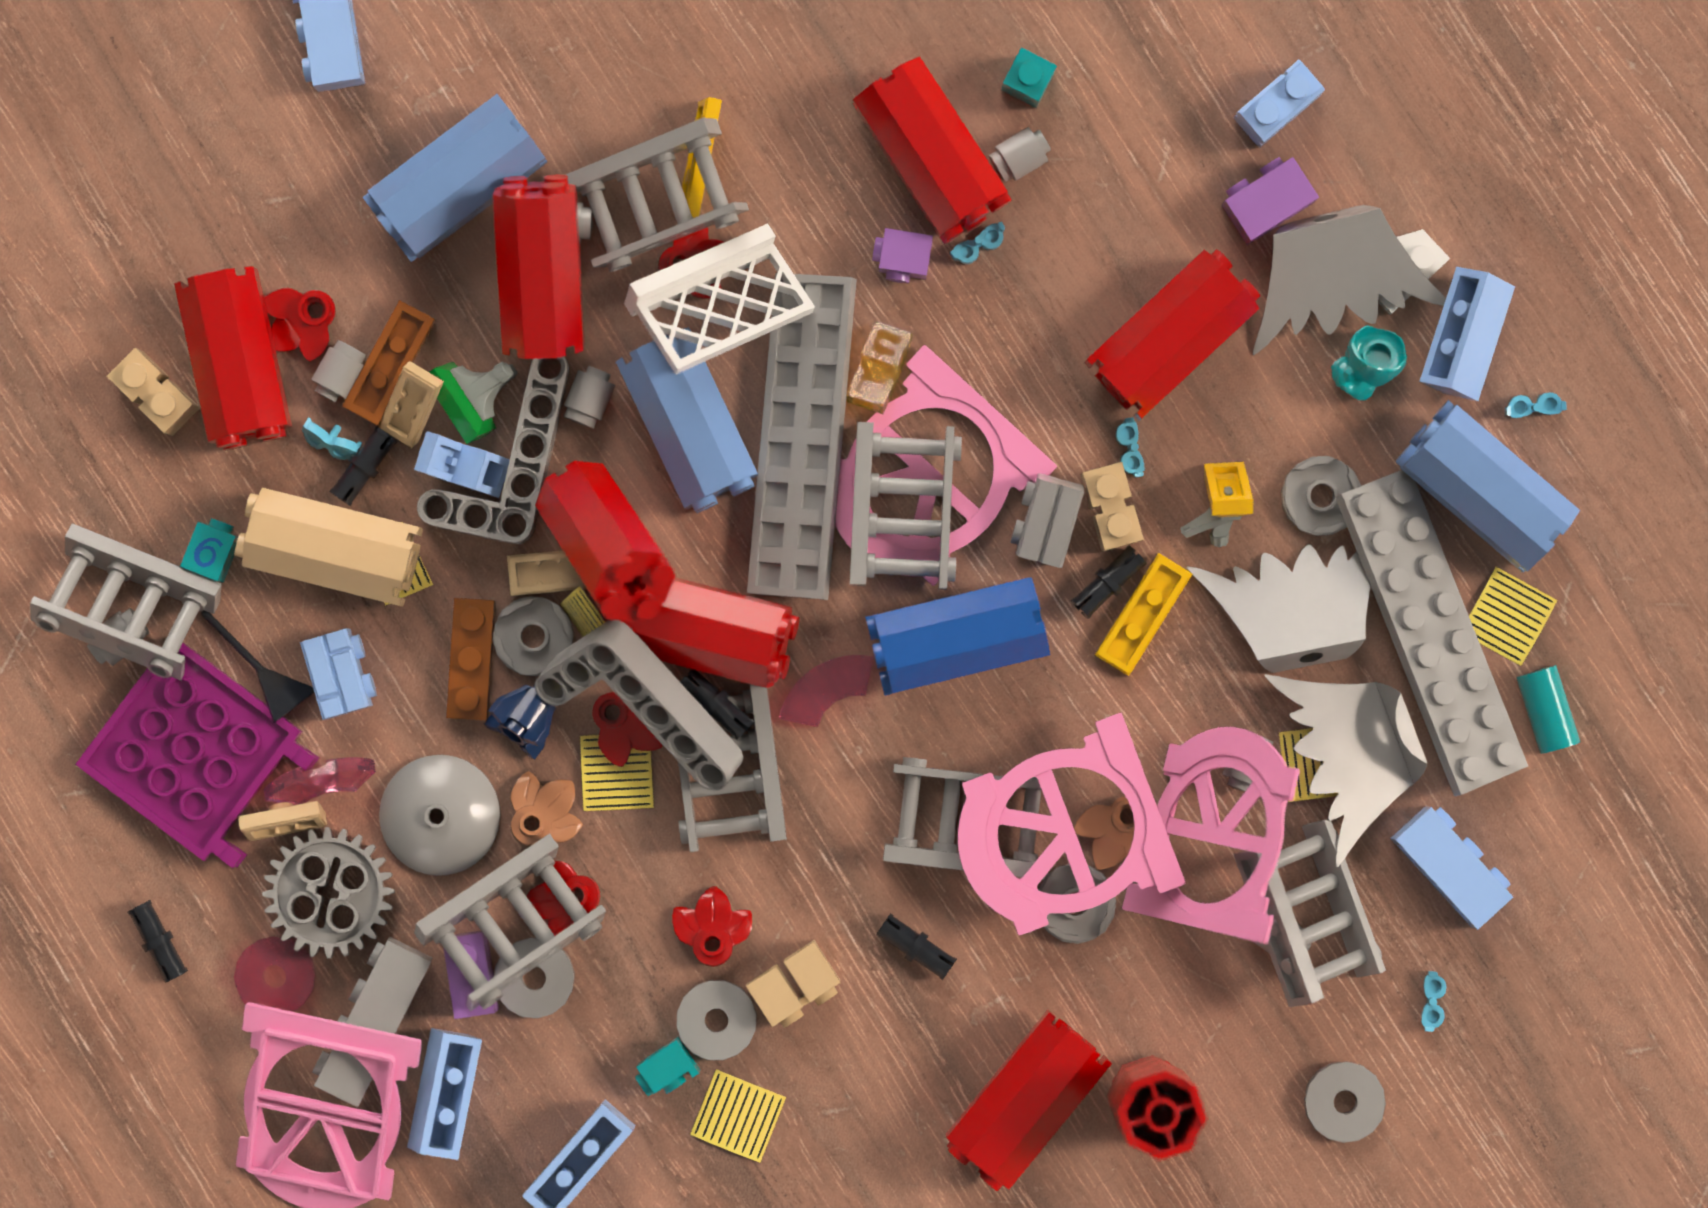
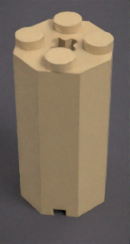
M263 487L259 495L253 493L249 495L245 509V517L250 518L247 532L240 533L235 548V556L242 558L243 567L403 607L406 599L398 596L401 590H410L421 546L420 544L413 543L414 535L422 537L423 528Z

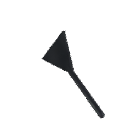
M201 611L202 617L256 670L274 723L315 693L312 686L263 667L210 612Z

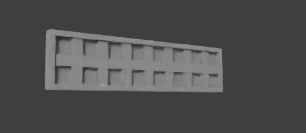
M794 274L815 308L813 313L770 332L747 593L828 600L857 279L841 276ZM777 291L773 305L788 310L799 306L792 295Z
M1400 470L1335 496L1453 795L1465 794L1528 767L1416 482L1403 470Z

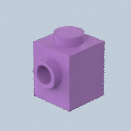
M885 228L884 238L876 237L872 261L880 262L879 272L886 273L885 279L888 281L909 283L910 277L926 280L933 236Z

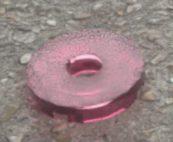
M280 936L259 939L247 947L236 963L234 974L235 986L244 1004L246 1005L249 1002L291 1012L303 1006L314 991L316 980L314 962L304 947L300 951L294 950L296 941L293 939L282 941ZM270 965L280 966L285 971V983L279 988L271 987L265 981L264 974Z

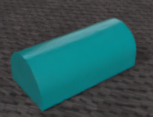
M1549 666L1516 677L1540 754L1553 752L1580 743L1581 741L1557 666Z

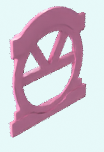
M923 345L906 364L912 371L903 382L908 392L886 404L867 422L874 423L873 432L881 433V437L901 438L889 427L891 423L913 411L941 408L955 411L969 418L985 435L993 457L992 484L980 509L952 484L951 506L966 519V523L950 533V557V553L969 544L989 527L1000 512L1011 487L1022 491L1027 481L1035 483L1038 473L1050 475L1057 465L926 345ZM856 439L847 459H841L835 518V526L850 548L852 543ZM895 454L908 467L879 476L943 480V475L921 455ZM919 495L914 519L931 520L936 496ZM876 534V538L868 537L867 553L875 554V558L939 561L940 537L930 538L918 535L906 537L897 534ZM922 576L932 586H935L938 582V577Z
M1122 713L1096 721L1095 725L1098 732L1083 738L1085 747L1082 749L1071 748L1047 751L1016 765L1000 780H995L990 772L962 783L967 797L962 808L958 826V850L963 870L980 898L994 911L1014 922L1018 935H1023L1048 925L1047 915L1049 913H1073L1099 906L1117 896L1132 882H1137L1140 889L1156 884L1159 893L1185 884L1183 874ZM1077 767L1095 771L1116 784L1130 805L1134 819V835L1131 848L1118 870L1097 886L1094 884L1052 769ZM1032 777H1036L1051 816L1008 809L1006 803L1022 784ZM1000 825L1058 834L1020 879L1015 877L1009 870L999 849L998 827ZM1065 852L1079 891L1074 894L1064 895L1039 891L1037 885Z
M1214 728L1192 737L1182 745L1170 743L1163 768L1164 775L1169 776L1170 781L1157 805L1168 837L1170 834L1262 855L1253 874L1244 886L1235 894L1220 902L1205 904L1193 901L1184 895L1178 887L1159 893L1156 884L1140 889L1138 883H1131L1127 887L1122 909L1267 944L1274 917L1266 914L1269 898L1265 897L1282 848L1284 814L1287 801L1293 800L1300 770L1287 767L1279 752L1263 737L1241 728ZM1218 768H1233L1248 776L1252 783L1220 823L1210 771ZM1191 783H1194L1196 787L1203 824L1174 818L1177 802ZM1262 797L1266 811V837L1234 831L1256 801Z
M248 1002L244 1009L242 1030L252 1032L250 1047L257 1049L259 1055L246 1081L244 1113L249 1136H241L239 1138L236 1166L246 1169L248 1173L254 1174L275 1195L303 1208H354L375 1198L390 1200L394 1170L387 1168L385 1163L396 1144L401 1122V1104L396 1081H405L408 1067L417 1068L419 1065L422 1041L420 1039ZM314 1045L346 1052L355 1057L373 1078L380 1095L382 1114L270 1090L264 1087L274 1065L284 1055L296 1048ZM263 1108L299 1115L300 1117L281 1140L275 1143L267 1129ZM318 1120L323 1125L341 1171H313L298 1165L288 1158L289 1154ZM341 1125L379 1133L375 1145L361 1161L355 1159Z

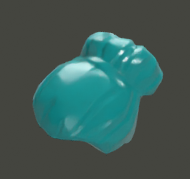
M1364 326L1356 331L1350 339L1345 356L1338 358L1330 367L1332 369V379L1335 381L1336 386L1351 397L1361 401L1367 400L1372 396L1375 387L1391 381L1405 368L1407 364L1405 344L1403 339L1392 331Z

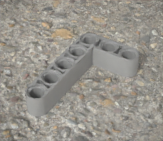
M564 356L555 358L561 363V371L553 379H545L540 374V366L548 358L533 359L531 362L500 503L431 489L424 492L417 502L418 515L425 523L438 528L511 544L525 543L533 536L539 514L535 503L543 482L547 478L570 374V366ZM540 397L549 398L552 402V411L545 418H536L531 412L532 403ZM531 436L540 437L544 444L542 453L535 458L526 457L522 450L524 441ZM523 475L531 476L535 482L533 493L527 497H519L514 491L515 481ZM442 497L447 504L446 514L440 519H431L427 513V505L433 498ZM474 506H482L487 514L485 523L478 528H471L466 521L468 510ZM520 514L526 521V529L520 536L511 537L506 532L505 523L510 516Z
M610 620L558 653L535 681V690L539 698L547 704L559 706L603 679L697 783L707 790H723L742 763L743 755L738 745L635 632L621 621Z

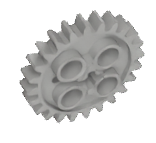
M325 827L323 838L319 839L315 831L311 829L308 832L309 842L304 843L298 836H294L293 840L296 849L291 851L282 846L280 850L285 860L283 862L277 860L270 861L271 865L278 872L276 875L264 876L266 881L274 884L272 890L262 892V896L273 898L274 904L265 908L264 911L265 913H277L278 918L271 924V927L279 928L284 926L286 928L281 937L282 941H287L293 936L297 938L294 950L300 951L307 943L310 944V956L312 957L317 955L320 947H324L327 958L333 957L335 947H339L342 954L348 956L350 943L353 942L356 947L362 950L364 949L363 935L373 939L377 938V934L372 928L375 923L387 925L386 920L380 916L381 910H393L392 905L384 902V896L394 894L395 890L384 887L383 882L393 877V874L390 872L380 873L379 868L387 860L385 857L375 860L371 858L376 849L374 844L366 847L364 850L360 848L363 836L358 834L352 842H348V831L346 829L341 830L338 838H333L331 828ZM312 857H319L325 865L323 875L316 880L308 879L304 873L305 862ZM337 857L341 862L334 880L333 889L339 891V896L337 899H330L325 925L323 928H319L317 922L325 900L324 896L319 895V889L329 885L332 863ZM356 866L363 871L364 882L357 889H348L344 885L343 874L348 868ZM302 896L310 897L315 905L313 915L307 919L298 918L294 912V904ZM340 906H348L354 913L352 925L345 929L338 928L333 921L334 911Z

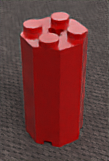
M918 56L891 70L893 74L885 79L881 77L871 83L852 99V105L938 237L944 244H947L964 232L963 226L967 232L972 231L987 220L985 215L989 213V209L991 213H995L1009 204L1012 199L921 57Z
M561 174L545 176L544 181L528 182L525 176L503 178V185L496 187L492 194L502 354L510 356L511 350L517 349V358H560L566 356V348L574 346L575 353L583 352L585 332L577 187L574 184H568V176Z
M1204 249L1084 362L1089 369L1096 364L1099 370L1094 376L1123 408L1128 410L1131 406H1134L1139 410L1133 415L1138 421L1260 309L1256 303L1257 299L1261 297L1260 293L1248 280L1243 279L1240 282L1229 271L1233 265L1218 249L1212 254Z
M254 266L244 267L246 275L236 276L235 268H228L187 278L188 285L181 281L174 283L208 442L216 444L217 448H223V450L247 446L246 439L254 437L262 439L263 442L287 437L285 429L292 427L258 269Z
M574 460L565 466L567 469L565 473L558 477L556 473H553L545 478L535 507L605 618L637 621L640 618L647 620L656 616L660 606L666 602L676 577L674 569L604 464Z
M675 577L666 602L660 606L656 616L647 620L640 618L637 621H618L629 626L660 661L769 688L774 686L778 678H786L790 665V656L785 655L789 639L794 640L796 637L800 617L792 615V607Z
M1050 1010L1044 1013L945 1134L949 1140V1143L946 1145L948 1152L965 1166L971 1160L980 1168L978 1170L980 1173L979 1177L997 1192L1002 1186L1010 1190L1112 1065V1062L1105 1055L1098 1061L1097 1059L1101 1054L1096 1051V1048L1059 1018L1053 1024L1052 1022L1056 1019V1016Z
M1154 1055L1123 1064L1118 1074L1113 1078L1112 1085L1106 1095L1116 1126L1126 1143L1159 1161L1191 1151L1201 1128H1203L1208 1119L1198 1088L1183 1070Z

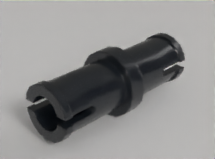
M376 426L357 455L352 454L348 459L350 465L329 492L351 506L369 478L374 479L379 473L376 470L392 446L397 443V440Z
M1128 545L1125 548L1126 550L1105 570L1100 568L1095 573L1096 578L1071 600L1074 607L1078 611L1081 609V614L1087 619L1112 595H1119L1123 591L1121 586L1141 567L1146 565L1142 556L1139 553L1136 555V550Z
M692 669L688 676H685L680 681L708 714L731 733L737 741L755 722L728 699L729 694L724 689L720 692L697 670Z
M151 900L127 911L144 941V944L141 945L143 950L150 952L164 978V982L167 983L186 973L188 969L184 966L171 941L174 936L170 930L166 932L152 906Z
M891 913L876 934L906 954L905 959L910 962L914 959L939 976L941 980L945 978L957 958L952 957L927 940L929 935L923 931L921 934L917 933L895 918Z

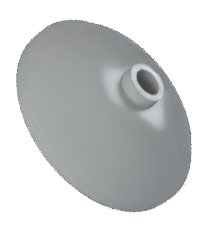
M450 755L422 757L400 769L388 783L381 799L379 811L383 838L396 858L415 871L438 876L464 871L481 860L496 839L501 816L497 793L487 776L472 763ZM434 808H439L444 813V819L440 824L433 823L430 819V812Z

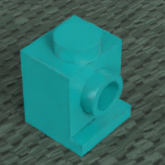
M678 1036L638 1063L636 1068L640 1073L635 1078L649 1097L661 1089L666 1094L672 1092L687 1081L683 1074L689 1072L693 1078L700 1073L701 1069Z

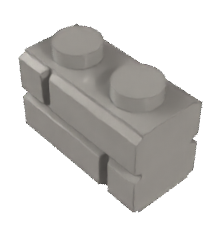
M1042 473L1037 474L1035 483L1027 481L1021 504L1028 506L1024 521L1016 520L1010 543L1017 544L1016 555L1018 557L1063 568L1084 494L1083 485Z

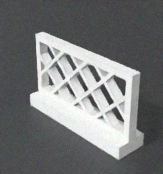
M768 224L629 285L624 305L632 317L638 315L675 374L813 313L815 306L773 244L776 236ZM769 259L777 271L776 279L754 274V266ZM729 276L745 281L742 294L739 295L719 289L720 280ZM749 283L772 289L769 303L746 297ZM777 291L792 295L799 306L788 310L773 305ZM698 292L711 296L708 309L704 310L684 304L686 295ZM715 298L738 305L735 319L712 312ZM743 306L766 313L764 322L753 325L740 321ZM658 307L676 311L673 326L656 321L650 311ZM681 313L704 320L700 334L677 327ZM708 322L732 328L730 336L722 341L705 336ZM674 337L696 343L695 353L680 359L672 347Z

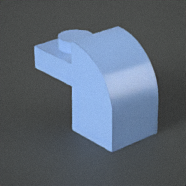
M426 431L414 470L499 498L510 459Z

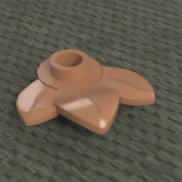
M530 771L521 775L515 783L510 797L511 804L516 812L511 821V832L514 838L526 846H532L548 834L558 843L572 839L583 826V823L576 816L569 813L575 799L574 783L570 780L562 779L548 782L542 786ZM527 819H535L539 824V828L535 831H528L524 827V822Z
M1125 796L1116 799L1110 806L1094 805L1079 817L1075 824V833L1094 839L1092 843V856L1095 867L1099 870L1107 869L1120 863L1128 855L1134 835V821L1131 824H1124L1120 820V812L1126 808L1131 809Z

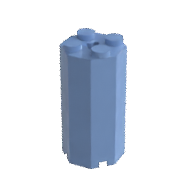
M496 94L370 188L368 193L362 198L412 262L416 258H421L493 204L492 194L496 187L503 185V178L509 176L529 177L548 161L526 130L517 121L508 106Z
M689 327L684 328V330L691 331ZM674 337L672 347L679 358L682 359L695 353L697 344ZM654 341L630 352L631 362L626 364L623 358L615 361L685 509L693 507L694 511L698 514L717 505L716 497L730 491L733 496H736L755 487L752 479L758 476V473L706 362L675 374Z
M1448 400L1433 416V421L1428 426L1424 424L1410 440L1411 444L1395 462L1400 465V469L1522 573L1527 572L1555 545L1553 543L1559 534L1563 535L1580 510L1458 405H1453Z

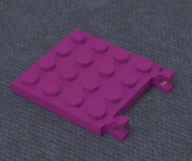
M183 642L177 653L185 657V669L182 680L180 681L173 677H159L147 668L75 765L201 860L207 861L210 855L214 853L231 868H238L248 854L224 839V836L236 822L238 816L242 814L284 756H287L305 771H311L320 758L296 742L303 732L284 717L274 723L266 703Z

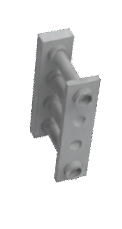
M701 118L566 174L568 176V184L576 185L577 192H581L583 197L587 196L607 252L591 260L593 267H608L609 272L621 270L632 265L630 259L632 257L714 224L716 229L733 225L739 221L737 215L749 211L748 205L745 202L728 203L709 150V146L712 145L710 139L722 134L717 119ZM688 149V152L693 153L713 207V211L695 218L692 217L673 161L676 160L674 154ZM651 163L653 168L658 167L678 225L658 233L637 177L640 175L639 168ZM614 178H617L618 182L623 183L642 236L641 240L624 247L621 246L602 190L605 189L604 183Z
M857 422L849 586H866V578H874V574L938 577V590H946L947 581L955 582L956 557H949L953 461H961L962 437L954 436V426H946L945 440L881 437V433L873 432L874 423ZM880 453L944 456L943 480L879 477V473H871L872 457H880ZM878 493L942 496L941 520L879 518L877 513H869L870 497H878ZM876 534L939 536V561L875 558V554L867 553L868 537L876 538Z
M71 524L65 535V555L70 556L71 561L49 602L33 596L30 602L31 621H34L39 628L47 632H61L146 666L153 674L159 677H173L181 681L184 676L185 657L177 653L198 611L205 610L212 614L215 613L221 601L222 583ZM93 565L107 571L109 575L87 617L65 609V606L85 567ZM130 580L143 585L146 590L125 632L102 624L123 581ZM168 595L182 601L183 606L163 646L159 647L139 638L160 597Z
M750 684V689L743 690V694L728 697L740 710H745L746 714H754L755 729L748 730V734H744L738 741L734 736L729 737L738 745L741 751L750 750L751 754L759 753L761 769L753 770V774L734 776L723 790L710 791L703 788L697 782H691L690 774L678 762L686 819L678 821L681 844H689L690 852L699 851L698 838L761 830V834L769 833L770 842L787 839L767 688ZM756 790V794L764 793L766 809L758 810L759 814L696 822L693 798Z
M903 757V763L894 764L893 772L905 774L898 837H894L893 844L885 843L883 861L963 870L959 852H957L958 844H954L961 780L969 781L985 774L926 767L927 759ZM993 775L995 780H1000L1003 777ZM921 776L945 778L938 842H934L933 849L917 847L918 840L914 839ZM1032 777L1020 786L1025 788L1023 811L1039 814L1041 787L1038 779ZM1021 828L1018 851H1014L1013 858L1002 857L1015 877H1023L1038 859V854L1034 853L1037 830Z
M1328 819L1302 826L1306 840L1281 850L1265 897L1269 898L1266 914L1274 917L1269 940L1266 945L1289 1007L1312 1004L1323 999L1324 995L1320 983L1354 969L1357 978L1380 974L1386 971L1380 947L1375 942L1346 860L1344 859L1336 867V850L1339 835L1334 829L1332 821ZM1246 850L1233 854L1244 884L1253 874L1262 854ZM1312 855L1320 878L1286 892L1278 869ZM1326 893L1334 916L1300 930L1292 907ZM1340 931L1348 954L1313 968L1306 945Z
M550 834L418 921L415 925L414 934L421 944L425 946L432 940L436 944L441 943L475 990L468 995L466 1002L470 1012L479 1005L483 1009L490 1007L503 996L501 990L580 937L582 941H586L603 927L600 923L604 919L606 910L602 904L590 913H587L554 868L555 861L553 859L557 855L559 846ZM532 873L536 877L541 876L574 921V924L556 936L520 889L522 886L520 881ZM499 895L502 899L507 898L541 944L540 947L524 958L520 957L487 911L489 909L487 903ZM466 917L469 921H475L508 967V969L489 982L454 935L456 931L454 926Z

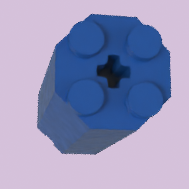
M1032 577L866 616L870 639H879V643L872 644L877 668H886V671L879 672L884 696L1049 656L1050 649L1044 621L1041 618V608Z

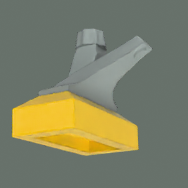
M1244 462L1204 464V481L1210 507L1199 517L1180 528L1181 533L1186 538L1212 529L1209 534L1211 544L1217 547L1226 546L1233 520H1240L1242 516L1253 514V496Z

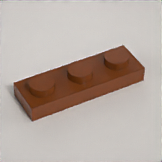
M399 300L342 406L379 426L403 366L409 361L414 363L436 320Z
M454 598L446 718L484 721L488 719L496 600Z

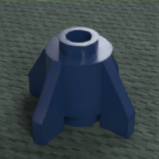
M535 684L533 687L523 685L521 688L500 696L495 700L488 710L491 715L484 725L490 730L502 732L511 741L519 744V747L530 759L535 760L544 748L556 707L545 703L539 698L535 690Z

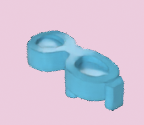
M1002 221L998 224L989 225L980 235L975 237V240H967L956 245L950 252L953 260H958L963 264L975 262L979 256L980 247L994 250L1002 244L1005 226Z
M1555 393L1541 394L1535 404L1531 402L1529 397L1518 395L1513 397L1509 401L1508 406L1505 407V415L1511 418H1521L1530 415L1532 412L1548 415L1559 414L1562 410L1567 409V405Z
M307 418L302 427V432L306 441L316 449L327 448L330 455L341 460L349 459L352 454L357 455L362 442H357L356 444L351 440L337 437L341 431L339 425H334L328 434L323 428L311 422V418Z
M1134 417L1124 419L1123 423L1117 427L1115 436L1120 445L1127 447V452L1120 458L1125 472L1132 474L1133 477L1144 476L1145 466L1142 455L1138 451V425L1134 421Z
M1428 971L1423 983L1427 1003L1422 1010L1421 1023L1424 1026V1031L1433 1032L1434 1028L1439 1027L1445 1018L1444 1010L1437 1005L1436 999L1444 996L1447 987L1445 980L1438 976L1436 971Z

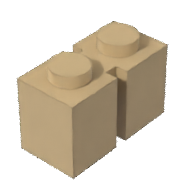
M134 348L107 375L132 402L140 405L138 408L165 434L173 436L200 409L175 382L168 379L169 376L145 352Z
M1119 462L1083 472L1080 476L1089 508L1091 510L1100 506L1102 514L1092 517L1101 551L1105 552L1144 540L1135 506L1126 507L1125 500L1131 498L1132 495L1123 463Z
M815 940L806 944L783 961L804 993L800 998L778 964L746 984L750 994L772 1027L778 1023H781L784 1028L804 1015L801 1010L803 1006L813 1000L819 1006L838 993L835 986L840 983V978Z

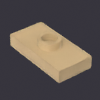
M409 361L403 366L379 428L410 448H413L419 442L444 381Z
M563 550L507 556L511 596L576 590L579 586L582 589H587Z
M318 801L294 806L288 802L271 805L268 811L238 816L240 830L249 841L321 828L327 825L325 811Z

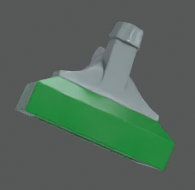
M452 361L429 372L444 381L437 400L466 444L481 439L496 429L492 418L495 416L493 408L494 399L498 392L518 374L512 364L508 365L506 362H500L489 372H473L466 369L463 365L457 366Z

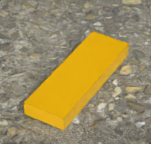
M707 97L698 102L695 121L701 118H713L718 121L722 100ZM715 137L710 139L712 145L709 146L711 154ZM688 152L682 189L692 217L695 218L700 214L705 184L694 154Z
M1157 553L1094 655L1123 674L1130 676L1191 578L1192 573L1162 554Z

